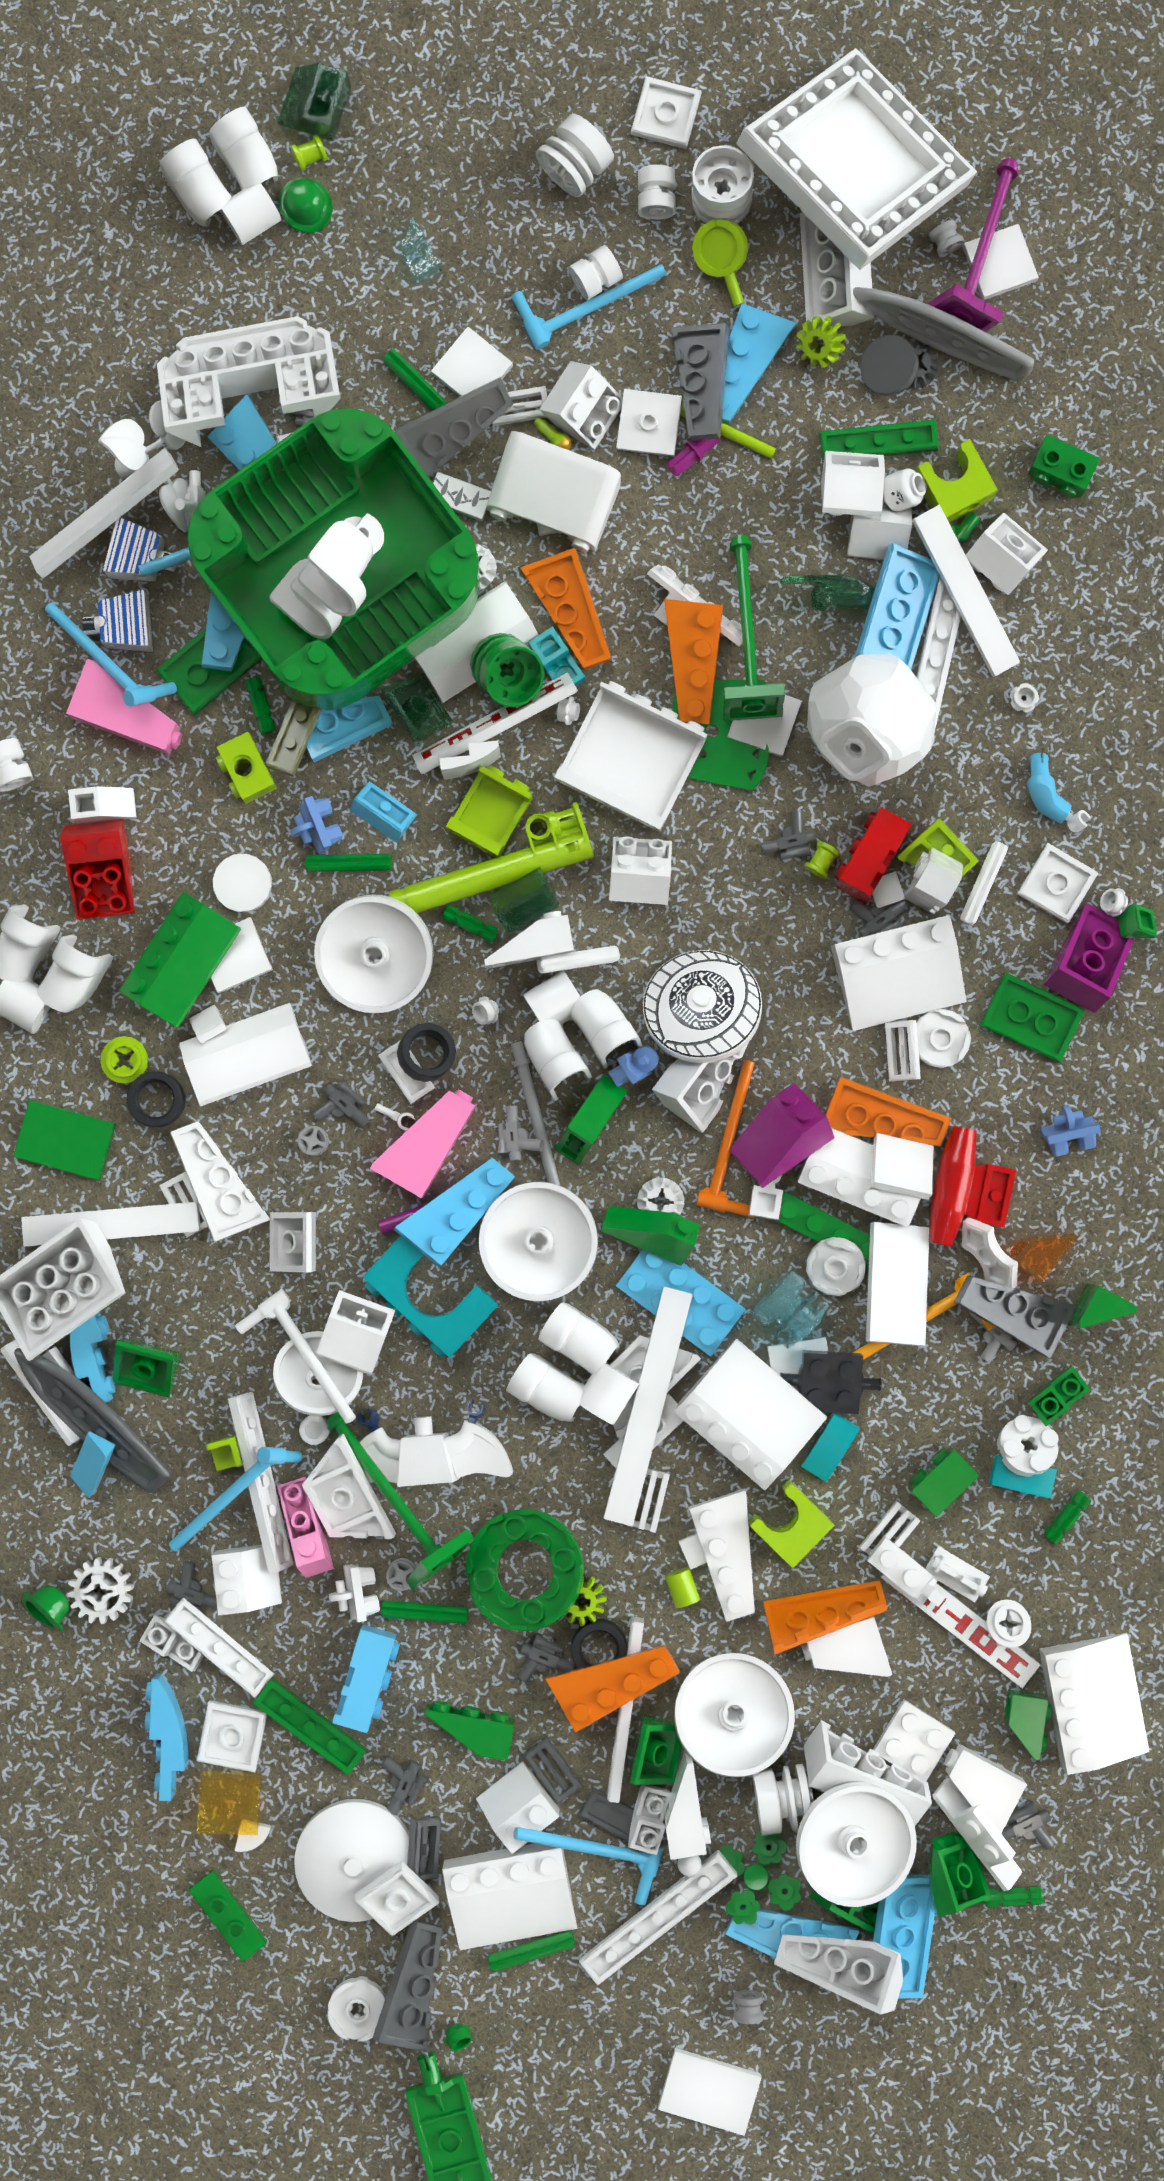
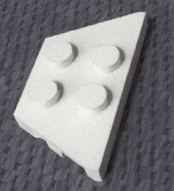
M639 1335L610 1365L639 1383L650 1338ZM678 1349L668 1391L701 1359L697 1354ZM636 1390L613 1425L619 1439L626 1433Z
M339 1435L302 1484L329 1537L343 1538L345 1536H353L354 1538H367L368 1536H384V1539L394 1538L396 1532L345 1435Z

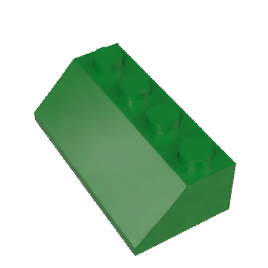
M182 892L119 992L178 1028L240 933L241 928L187 893Z

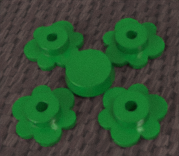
M761 1832L756 1835V1844L753 1845L752 1851L758 1855L757 1859L760 1864H751L746 1869L741 1862L743 1855L740 1851L734 1852L730 1845H723L720 1848V1852L726 1860L730 1861L731 1866L737 1872V1876L743 1874V1882L749 1889L744 1890L742 1893H732V1901L726 1904V1912L728 1915L733 1916V1921L736 1924H742L743 1921L746 1924L756 1922V1912L760 1910L761 1906L758 1901H755L753 1891L759 1892L768 1886V1890L772 1894L770 1901L773 1904H779L780 1908L785 1911L790 1910L794 1903H798L801 1900V1894L799 1893L801 1883L797 1878L789 1879L788 1875L781 1874L778 1880L773 1879L770 1881L769 1872L764 1867L769 1865L771 1861L775 1864L779 1863L781 1855L787 1850V1844L779 1839V1834L762 1836ZM767 1845L772 1846L770 1851L766 1849ZM783 1889L788 1890V1893L786 1895L782 1893ZM742 1904L746 1905L745 1910H741Z

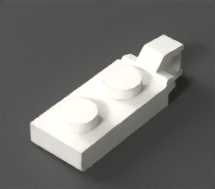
M887 1537L881 1540L866 1559L912 1598H916L921 1602L926 1597L937 1607L945 1599L944 1595L933 1587L937 1583V1580L932 1577L933 1575Z

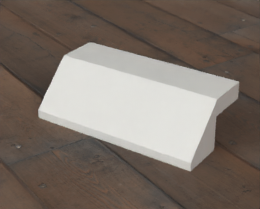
M506 582L501 583L478 598L471 615L458 629L435 646H430L414 658L443 703L476 682L472 677L470 662L473 651L483 639L497 633L512 634L530 648L528 642L539 635L529 616Z
M290 1003L227 1025L225 1031L202 1044L197 1037L179 1043L183 1062L200 1106L312 1066L306 1044L299 1031L294 1010Z

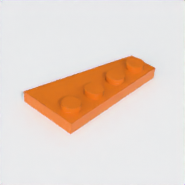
M572 548L521 567L520 569L549 612V615L561 631L582 667L587 670L612 661L577 550Z
M841 1076L838 1079L825 1113L831 1128L850 1136L875 1138L876 1134L879 1133L935 1146H941L951 1121L949 1116Z
M880 1580L763 1601L774 1655L887 1611Z
M666 1645L629 1654L622 1658L600 1662V1664L571 1670V1672L549 1676L545 1680L576 1733L680 1673V1670Z

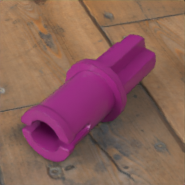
M721 440L688 441L685 443V448L667 463L668 469L673 475L679 476L694 462H700L702 456Z

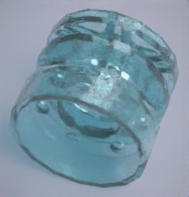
M793 1269L787 1272L750 1312L763 1327H767L775 1320L779 1323L773 1333L776 1339L786 1331L789 1332L781 1343L786 1349L805 1339L821 1322L823 1314L830 1305L825 1299H822L813 1307L812 1304L819 1295L816 1291L803 1298L800 1294L807 1282Z

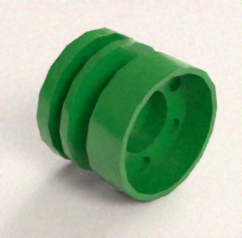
M497 633L489 635L479 642L472 653L470 662L472 677L478 686L499 704L509 707L524 705L535 698L542 688L545 676L542 661L533 650L512 634ZM504 662L505 666L501 669L500 665Z

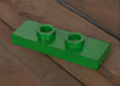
M214 1869L189 1888V1892L242 1962L267 1944V1939Z

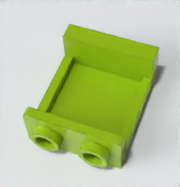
M491 765L488 768L480 766L477 777L454 817L451 816L446 829L497 858L500 857L533 797L528 792L530 787L516 779L513 783L503 778L504 773Z

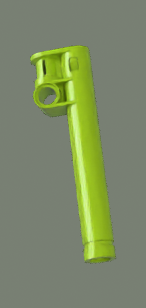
M577 802L572 803V808L557 813L550 811L530 816L525 825L526 835L530 844L528 848L405 886L403 889L398 888L389 891L390 897L403 902L416 913H420L594 858ZM536 822H542L547 826V831L541 836H536L531 832V826Z

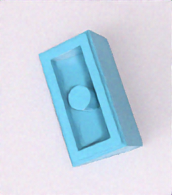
M370 781L353 799L350 807L351 812L396 843L417 816L415 812Z
M90 1431L87 1433L70 1475L88 1498L98 1488L115 1448V1444Z

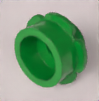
M461 2023L450 2026L446 2030L447 2038L443 2041L444 2045L449 2046L452 2052H458L466 2048L472 2041L469 2026L462 2025Z

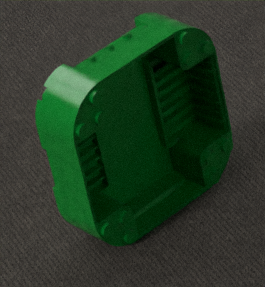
M349 408L335 409L324 412L309 420L209 492L196 507L188 528L189 553L208 592L213 594L266 665L280 689L292 700L306 707L311 706L334 710L349 706L362 699L384 683L386 678L430 646H435L458 629L471 615L477 603L480 586L477 548L471 534L391 427L377 416L362 410ZM368 513L380 523L384 532V543L381 549L371 558L360 576V580L366 588V598L354 615L349 617L342 616L340 625L329 638L318 639L313 637L270 601L269 596L296 563L308 558L309 553L334 523L354 516L363 518Z

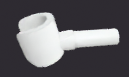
M378 1103L375 1107L376 1111L397 1121L398 1126L403 1130H408L409 1128L401 1125L402 1117L409 1116L415 1120L414 1116L408 1112L400 1114Z

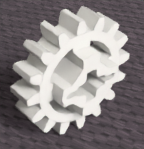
M97 1557L94 1560V1565L88 1560L83 1563L84 1570L77 1568L73 1572L78 1579H71L68 1582L70 1586L74 1587V1590L67 1593V1597H75V1602L70 1607L72 1609L77 1607L81 1609L78 1614L79 1618L88 1614L89 1623H93L99 1617L100 1623L105 1624L108 1616L113 1621L119 1617L117 1610L124 1613L128 1609L124 1602H131L133 1600V1596L127 1594V1591L132 1590L134 1584H127L126 1582L131 1576L130 1572L125 1574L120 1572L123 1568L122 1563L114 1567L112 1566V1558H109L103 1564L101 1557ZM92 1573L91 1583L82 1586L88 1574ZM107 1573L111 1574L117 1580V1582L111 1580L107 1576ZM99 1584L101 1589L110 1590L106 1592L102 1597L100 1592L92 1591L96 1587H98ZM119 1595L117 1603L109 1608L110 1598ZM85 1600H88L90 1603H92L94 1605V1608L91 1607Z

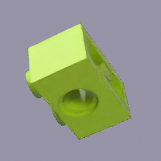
M249 732L217 746L220 755L216 757V760L223 773L229 772L233 782L228 784L236 799L241 797L247 804L277 789ZM243 763H250L252 765L251 772L246 776L238 775V767Z

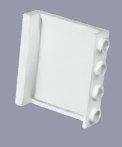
M610 681L609 684L601 682L600 690L562 766L559 767L554 777L555 781L660 832L708 734L704 733L705 728L696 722L689 720L686 724L677 719V713L664 707L660 711L650 706L652 701L641 695L636 694L634 698L624 693L626 689L615 682Z

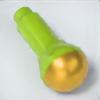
M540 417L534 421V425L551 441V444L566 450L571 448L572 442L567 434L557 432Z

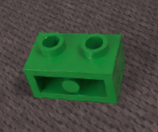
M1046 434L1028 471V475L1032 476L1033 481L1040 485L1048 486L1050 484L1059 488L1060 493L1067 497L1075 498L1077 496L1081 498L1089 485L1100 458Z
M951 1447L947 1450L944 1448L940 1449L931 1458L933 1463L925 1471L923 1469L918 1470L909 1480L912 1484L908 1489L935 1517L939 1516L979 1477L974 1469Z

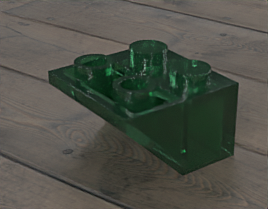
M323 63L295 67L278 124L311 135L318 134L321 138L334 141L351 89L348 71Z

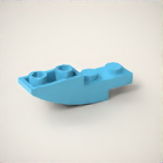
M98 1312L70 1332V1349L76 1378L88 1377L92 1391L103 1401L108 1402L113 1399L112 1393H115V1385L112 1377L106 1376L103 1366L107 1364L106 1355L102 1347L98 1348L96 1342L107 1339L106 1333L109 1332V1325L104 1315L100 1316Z
M156 1674L151 1679V1682L147 1683L146 1700H151L150 1712H146L145 1730H149V1740H161L156 1746V1761H160V1773L155 1775L154 1789L159 1791V1801H171L176 1794V1771H184L189 1765L188 1741L183 1715L175 1694L164 1675Z

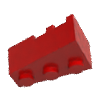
M880 807L877 814L871 812L863 826L868 829L863 839L856 838L849 850V853L853 855L848 865L845 863L841 864L834 877L839 880L836 888L867 904L912 824Z

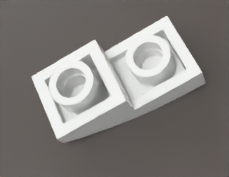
M154 1615L140 1642L163 1657L169 1656L191 1672L196 1671L204 1655L163 1622L165 1618Z
M654 1785L640 1786L630 1826L629 1848L657 1855L666 1828L663 1819L672 1795L669 1789Z

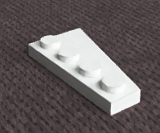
M199 1121L170 1132L214 1243L270 1221L268 1215L256 1202L252 1193L245 1187L237 1176L238 1174L223 1157L221 1151Z
M744 1488L689 1507L726 1622L755 1613L746 1489Z

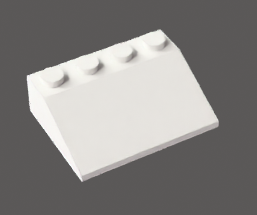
M950 915L831 946L852 1031L967 1002L958 946Z
M79 1218L0 1275V1312L27 1361H31L125 1294L107 1240L96 1222Z
M737 1338L685 1394L674 1411L763 1490H766L786 1469L827 1418L826 1415Z
M1127 1633L1039 1649L1048 1700L1052 1707L1051 1716L1060 1765L1067 1775L1097 1770L1149 1752Z
M534 1843L523 1845L513 1854L508 1849H501L444 1860L442 1871L460 1950L577 1929L563 1848Z

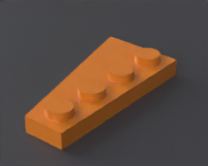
M664 599L679 719L684 722L690 720L696 723L710 724L723 605Z

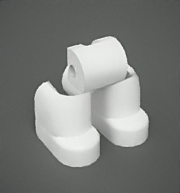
M240 107L219 119L209 132L214 148L233 177L236 178L242 191L234 196L230 195L210 165L208 157L197 139L187 140L169 151L161 159L160 167L165 180L181 205L199 225L207 227L209 225L208 218L219 211L240 244L244 245L280 222L281 216L261 184L273 177L274 183L278 181L277 165L248 109Z
M368 513L363 518L354 516L334 523L309 553L308 558L300 560L289 570L270 594V601L311 636L318 639L329 638L340 625L342 616L349 617L354 615L366 598V588L360 580V576L371 558L381 549L384 543V532L380 523Z
M23 904L11 906L1 923L0 978L3 982L0 985V1015L31 1034H35L50 1008L67 1013L84 1005L97 989L114 956L110 954L99 957L89 956L73 948L77 936L73 934L63 936L52 954L54 961L40 985L36 984L33 981L34 973L40 961H43L61 927L58 925L42 927L25 920L24 917L29 907Z
M564 970L523 994L539 1021L525 1032V1047L531 1062L554 1101L558 1100L554 1088L567 1077L583 1071L588 1079L592 1077L586 1064L564 1032L563 1023L573 1020L579 1026L604 1069L608 1067L605 1060L606 1056L619 1045L633 1040L637 1048L643 1047L631 1023L627 1021L620 1008L606 993L595 989L580 996Z
M562 1302L547 1320L538 1340L586 1369L591 1374L587 1383L583 1384L574 1380L541 1356L530 1353L515 1371L506 1391L520 1401L527 1402L540 1412L559 1421H574L575 1417L573 1415L578 1406L581 1405L592 1414L614 1425L639 1383L606 1363L613 1351L620 1348L617 1339L598 1322L570 1304Z

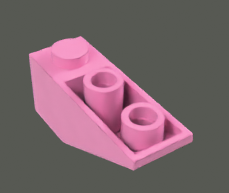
M302 1477L278 1485L277 1488L296 1566L303 1576L308 1578L332 1570L334 1567L319 1516L302 1486L306 1477Z

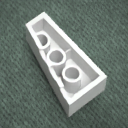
M821 1720L804 1744L809 1786L819 1792H826L838 1785L851 1782H865L880 1786L892 1793L905 1806L913 1820L914 1826H916L932 1804L928 1782L895 1763L892 1766L887 1765L879 1753L872 1749H869L868 1752L863 1751L853 1745V1738L844 1733L841 1737L829 1731L831 1725Z

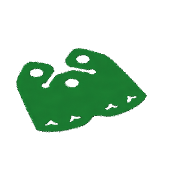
M715 680L710 724H698L705 728L704 733H706V728L709 725H716L719 733L715 737L707 735V739L702 747V750L707 755L704 758L698 755L688 778L747 790L755 789L762 780L768 763V745L766 744L765 749L759 748L757 753L759 759L752 755L757 748L756 746L727 737L733 721L723 720L724 688L745 686L746 680ZM758 680V685H768L765 680ZM675 694L672 711L678 714L677 718L679 719L677 696ZM756 770L755 774L752 775V781H750L747 773Z

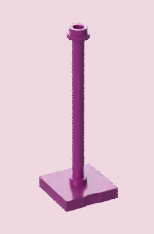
M1009 158L1003 159L997 167V174L1000 178L965 287L962 288L955 284L927 303L984 332L999 324L1004 313L974 296L1010 181L1017 178L1019 173L1018 163Z

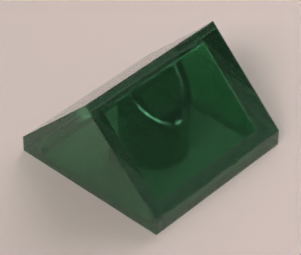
M423 674L381 689L385 701L415 747L453 723Z

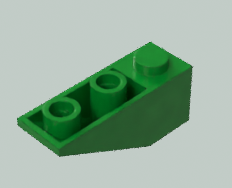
M433 1701V1705H426L425 1715L476 1755L508 1761L515 1719L509 1718L508 1713L492 1711V1714L489 1715L480 1713V1709L473 1706H463L462 1710L450 1708L451 1704L444 1701Z

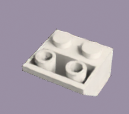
M570 361L539 410L555 426L595 450L620 412L623 398L591 365Z
M825 451L821 478L822 512L835 516L850 514L863 518L881 517L885 476L884 455Z
M614 837L609 901L668 905L672 841Z
M339 1290L315 1355L372 1375L395 1310Z

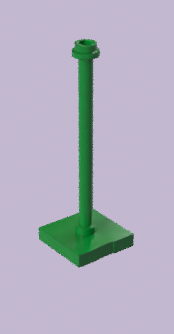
M736 535L731 539L730 550L736 554L746 686L724 688L723 720L733 721L782 717L785 699L784 683L758 685L747 551L752 548V544L747 535Z
M339 1412L326 1420L327 1429L330 1432L335 1430L338 1435H345L359 1463L427 1552L425 1554L427 1558L422 1560L406 1579L411 1589H415L458 1558L474 1537L466 1529L445 1545H436L347 1427Z

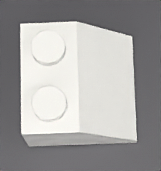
M1003 513L984 531L968 551L966 557L975 571L983 573L991 580L996 589L1004 591L1009 595L1048 549Z
M262 1545L217 1550L212 1554L218 1615L250 1612L282 1603L279 1572L269 1574Z
M524 1761L476 1798L493 1831L511 1854L527 1843V1841L514 1839L513 1834L516 1827L542 1831L559 1817L560 1812L559 1806Z

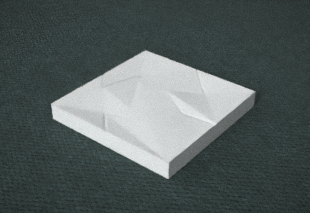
M856 48L744 128L736 143L859 270L863 269L914 227L965 189L977 173Z

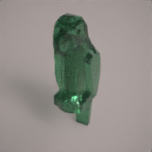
M806 575L783 577L780 579V584H810L814 586L811 592L812 608L822 612L829 606L838 609H852L862 606L868 612L876 588L858 578L846 575Z

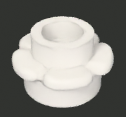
M1026 683L1021 684L1019 687H1014L1010 693L1011 705L1017 711L1030 712L1035 708V703L1039 700L1038 692L1034 687ZM1026 696V701H1023L1021 697Z
M570 696L569 699L561 700L558 704L557 720L565 722L566 725H571L573 721H577L580 713V705L575 703L573 696Z
M1108 889L1101 896L1100 907L1107 915L1111 914L1112 917L1119 916L1127 908L1128 898L1125 896L1123 889Z
M483 996L479 998V1002L473 1004L472 1014L481 1025L494 1024L498 1019L499 1008L495 1001Z

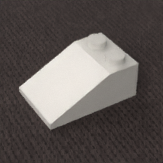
M561 911L543 914L544 919L537 920L484 960L486 968L534 961L543 956L574 952L568 915L562 916Z

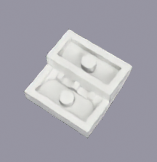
M498 741L468 743L469 755L440 758L441 772L444 780L475 773L480 766L487 767L501 757Z
M251 917L235 923V925L241 928V931L211 976L217 993L224 992L273 970Z

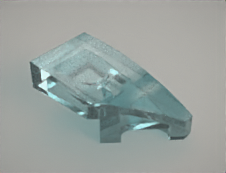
M412 217L408 223L409 230L406 238L401 242V256L417 284L442 271L427 243L425 234L416 219Z

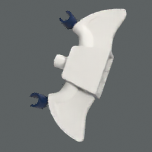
M473 1399L469 1400L466 1404V1410L469 1414L468 1420H464L461 1430L451 1436L447 1432L433 1433L431 1416L414 1418L415 1435L402 1437L401 1440L390 1438L383 1427H378L380 1417L376 1411L368 1408L371 1414V1419L366 1422L362 1414L357 1416L358 1422L363 1426L369 1427L372 1432L362 1439L360 1444L387 1480L397 1483L398 1487L451 1483L459 1480L460 1477L473 1473H485L500 1477H510L513 1474L511 1462L500 1441L487 1428L476 1423L478 1418L484 1416L486 1408L482 1403L480 1411L472 1413ZM360 1464V1466H361L363 1472L365 1473V1475H366V1477H367L369 1483L374 1482V1481L371 1479V1477L368 1475V1473L365 1471V1469L362 1467V1465Z

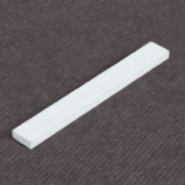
M663 1286L639 1385L637 1386L604 1514V1519L633 1526L693 1295L691 1293Z

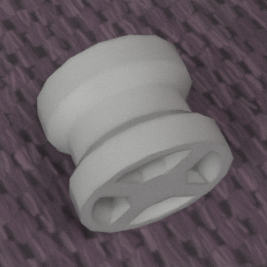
M954 220L938 225L929 233L931 242H935L937 245L936 252L939 257H945L957 251L965 243L963 236L958 235L956 231L957 224Z
M309 1126L301 1130L297 1142L302 1152L307 1155L316 1156L326 1151L329 1146V1137L324 1129L317 1126Z
M407 1558L394 1560L386 1573L387 1583L397 1591L409 1589L410 1586L406 1579L414 1571L416 1565Z
M741 1990L733 1994L734 2003L737 2004V2009L734 2011V2020L741 2024H757L764 2020L763 2011L760 2009V2004L763 2003V1993L756 1990Z

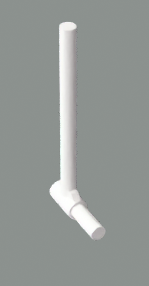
M281 1288L258 1305L257 1310L237 1323L235 1327L240 1334H244L264 1318H277L345 1423H350L356 1418L355 1414L287 1313L291 1299Z

